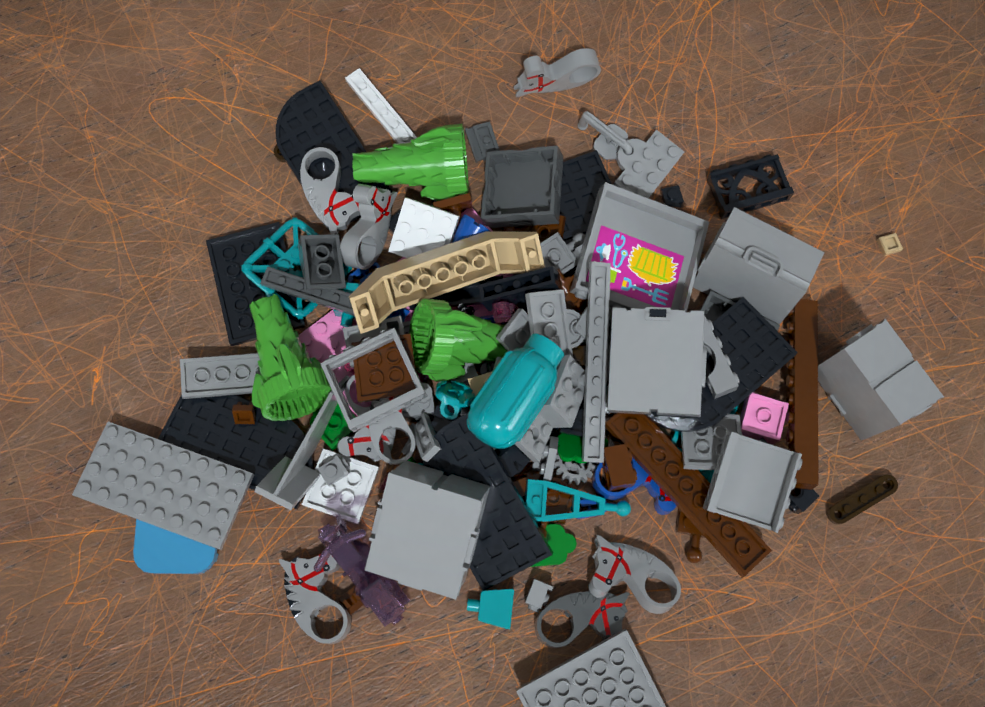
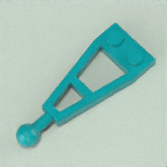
M526 480L525 504L535 521L546 522L605 515V511H613L619 516H627L631 512V505L624 500L619 501L617 504L605 503V498L550 481ZM547 488L572 495L571 513L545 515ZM580 498L597 502V510L579 512Z

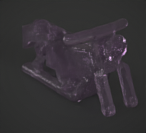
M337 514L335 516L337 526L335 524L332 526L327 524L323 528L318 529V538L325 545V549L315 563L314 571L320 572L329 556L332 555L339 566L345 571L342 575L344 577L348 575L356 586V596L361 594L362 598L360 600L364 606L372 609L384 627L390 623L395 625L404 618L401 614L407 610L404 605L410 600L395 580L365 571L370 547L356 539L364 537L366 531L359 529L345 534L347 531L346 522L341 518L340 514Z

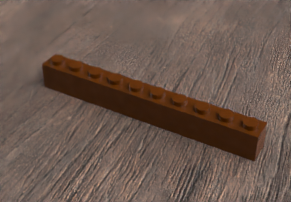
M800 299L787 315L789 316L786 328L787 333H789L787 342L798 354L786 364V367L789 368V375L786 379V386L789 387V393L786 396V403H789V411L786 414V423H788L786 442H788L787 450L802 454V466L800 470H797L795 476V488L812 490L819 485L818 301Z

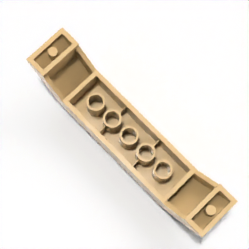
M486 231L377 268L349 296L360 334L379 328V324L393 311L419 303L422 299H430L499 274L526 273L545 268L538 233Z

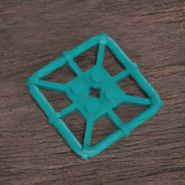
M292 217L272 236L263 240V244L241 265V271L266 293V297H270L273 294L278 295L283 309L290 315L297 317V319H303L319 304L310 302L302 309V299L296 297L297 309H295L277 293L278 291L262 286L260 284L261 279L254 274L265 272L268 266L304 278L302 271H293L294 265H300L298 227L307 235L319 234L302 220ZM292 227L293 246L284 253L274 243ZM268 249L279 257L273 265H252ZM343 264L344 276L346 278L352 267Z

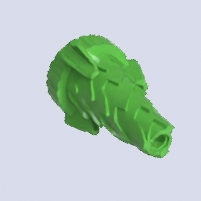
M463 124L443 125L428 131L416 139H411V142L393 144V147L378 148L372 152L352 153L353 177L357 181L385 183V185H423L426 187L421 191V197L437 201L469 192Z
M273 294L270 297H264L255 302L252 301L250 310L257 334V342L255 344L260 359L258 366L261 375L257 373L254 377L252 389L253 405L261 409L264 418L272 421L292 420L319 410L332 391L320 362L315 357H309L305 343H301L297 331L293 330L288 313H284L278 295Z
M422 299L414 310L409 334L412 335L416 371L423 375H428L431 380L441 382L464 375L465 369L461 365H465V363L481 364L482 361L496 362L497 357L503 358L505 353L508 352L496 339L506 324L491 323V320L481 319L458 310H452L449 303L444 300Z

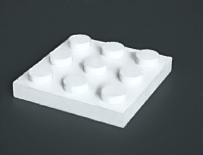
M405 197L388 252L409 258L450 244L460 216Z
M323 449L315 471L319 472L318 468L334 459L333 456L337 454L339 458L344 457L348 463L349 468H347L349 474L331 486L326 484L320 474L319 479L306 493L302 505L359 525L379 467Z

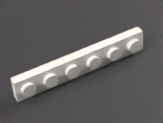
M360 68L345 77L347 84L396 143L411 142V139L417 138Z

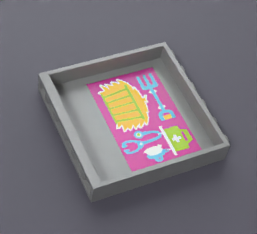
M605 182L599 188L570 293L575 294V297L579 299H588L589 263L591 261L611 263L609 298L611 310L613 308H626L630 310L631 308L664 307L671 308V310H686L687 312L709 221Z

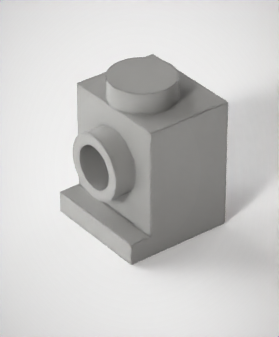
M534 579L525 601L528 604V609L539 613L542 605L546 607L550 596L546 593L547 591L551 592L553 586Z

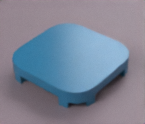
M136 519L133 550L134 561L138 568L144 572L153 574H202L217 562L219 554H217L216 548Z

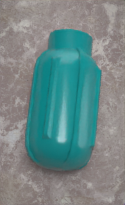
M533 333L523 348H516L506 352L471 402L467 418L468 429L479 440L496 449H505L519 442L555 390L558 374L557 366L565 356L562 349L543 335Z

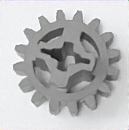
M556 455L554 468H558L556 475H563L562 481L569 479L568 484L575 481L576 485H579L580 480L586 483L587 477L592 478V472L596 470L595 462H587L588 467L585 471V463H578L577 465V462L573 460L574 464H572V461L562 464L559 455Z

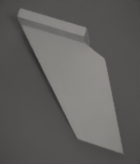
M346 376L339 383L342 392L344 391L345 385L350 378L349 376ZM333 391L329 393L294 458L291 459L285 456L256 486L255 493L292 510L316 483L320 473L305 466V464L315 451L338 404Z

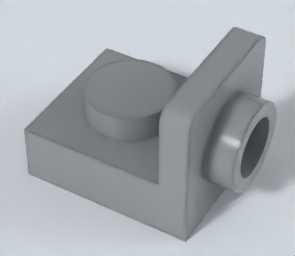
M337 454L333 456L334 459L318 468L328 486L349 474L347 468H349L348 463L344 457L339 458Z

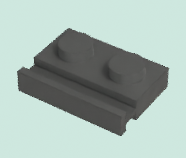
M490 121L475 125L469 129L465 128L475 163L481 160L485 161L486 152L500 151Z

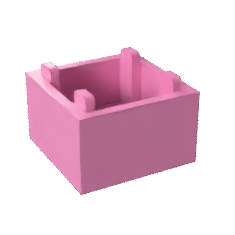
M752 393L744 400L740 415L742 436L760 440L763 437L767 443L772 445L779 442L789 403Z

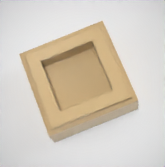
M896 233L877 239L883 256L903 250Z

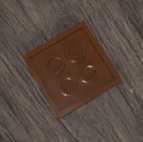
M399 335L416 370L412 335ZM361 341L351 343L354 347L362 344ZM395 341L353 360L359 403L399 397L416 389Z

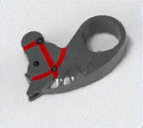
M588 591L560 597L538 613L534 623L535 634L544 645L558 648L568 645L590 625L594 632L602 637L603 641L622 631V620L625 613L628 612L624 602L630 593L626 592L618 596L607 593L604 597L597 598ZM550 610L565 612L564 614L568 618L570 617V633L560 643L548 640L541 630L542 618Z

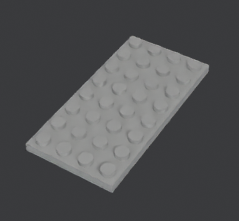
M108 421L72 495L222 551L254 474Z

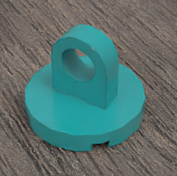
M442 381L436 385L435 396L442 401L440 411L443 417L449 420L455 419L460 415L462 407L471 405L476 395L472 393L473 390L469 386L457 381H452L451 384L447 383V381ZM447 405L453 406L455 412H449Z

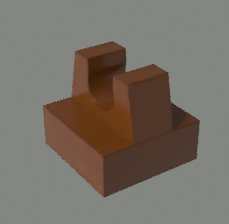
M242 402L233 405L232 413L235 424H255V406L252 402L249 405H243Z
M356 586L339 598L350 615L368 603Z

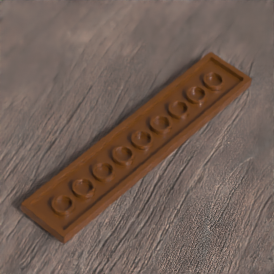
M617 413L605 423V428L620 444L627 445V449L631 450L634 460L742 578L772 551L746 522L703 509L710 483L698 470L683 469L682 452L644 414Z

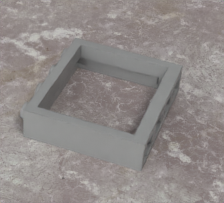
M390 328L386 331L382 330L380 335L374 338L368 337L361 341L362 344L355 347L349 346L343 350V353L337 356L330 355L328 359L320 363L348 427L353 432L428 397L395 328ZM395 341L416 389L354 418L333 370Z

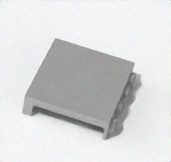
M726 431L703 509L778 533L784 524L783 515L785 509H788L790 505L789 495L796 485L795 476L797 470H800L802 466V454L742 436L738 433Z

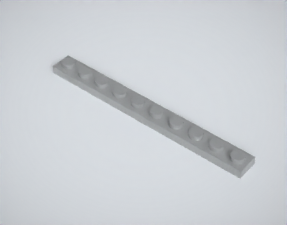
M592 261L589 263L582 462L604 463L611 263Z

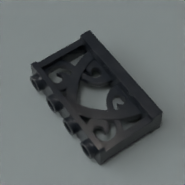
M769 154L759 160L751 159L740 165L733 164L722 170L715 169L710 172L707 178V183H709L721 219L728 218L734 207L746 213L788 201L794 194L778 154L773 156ZM772 167L775 175L769 179L770 171L764 172L763 168ZM744 176L762 183L757 188L755 197H752L744 190H737L738 184ZM726 179L728 183H722L725 188H730V190L721 189L718 186V181ZM776 179H778L781 189L774 183ZM766 186L767 188H765L764 190H766L768 193L763 194L761 192V189ZM722 195H728L727 205L725 204ZM740 195H743L745 197V200L740 201Z

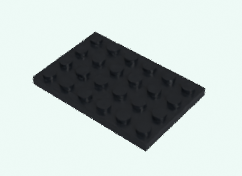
M279 222L206 240L231 347L257 340L250 304L252 301L255 302L266 297V293L246 277L244 272L241 271V265L263 244L264 239L272 236L281 227ZM282 236L274 244L285 253L287 249L284 237ZM268 249L252 265H273L279 257ZM257 272L254 274H256L262 280L265 272ZM279 291L277 292L290 305L297 309L296 297ZM288 313L293 330L306 327L304 317L303 319H297V317Z

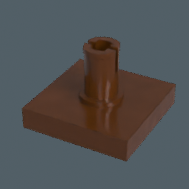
M470 193L433 202V205L436 208L460 216L459 223L462 217L461 212L472 208Z

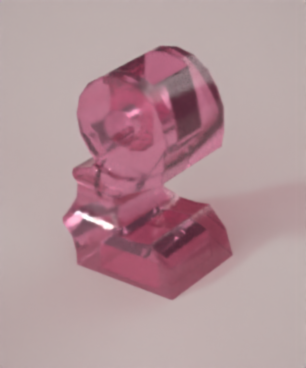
M509 302L492 304L494 321L507 324L517 309H520V305H514V303Z

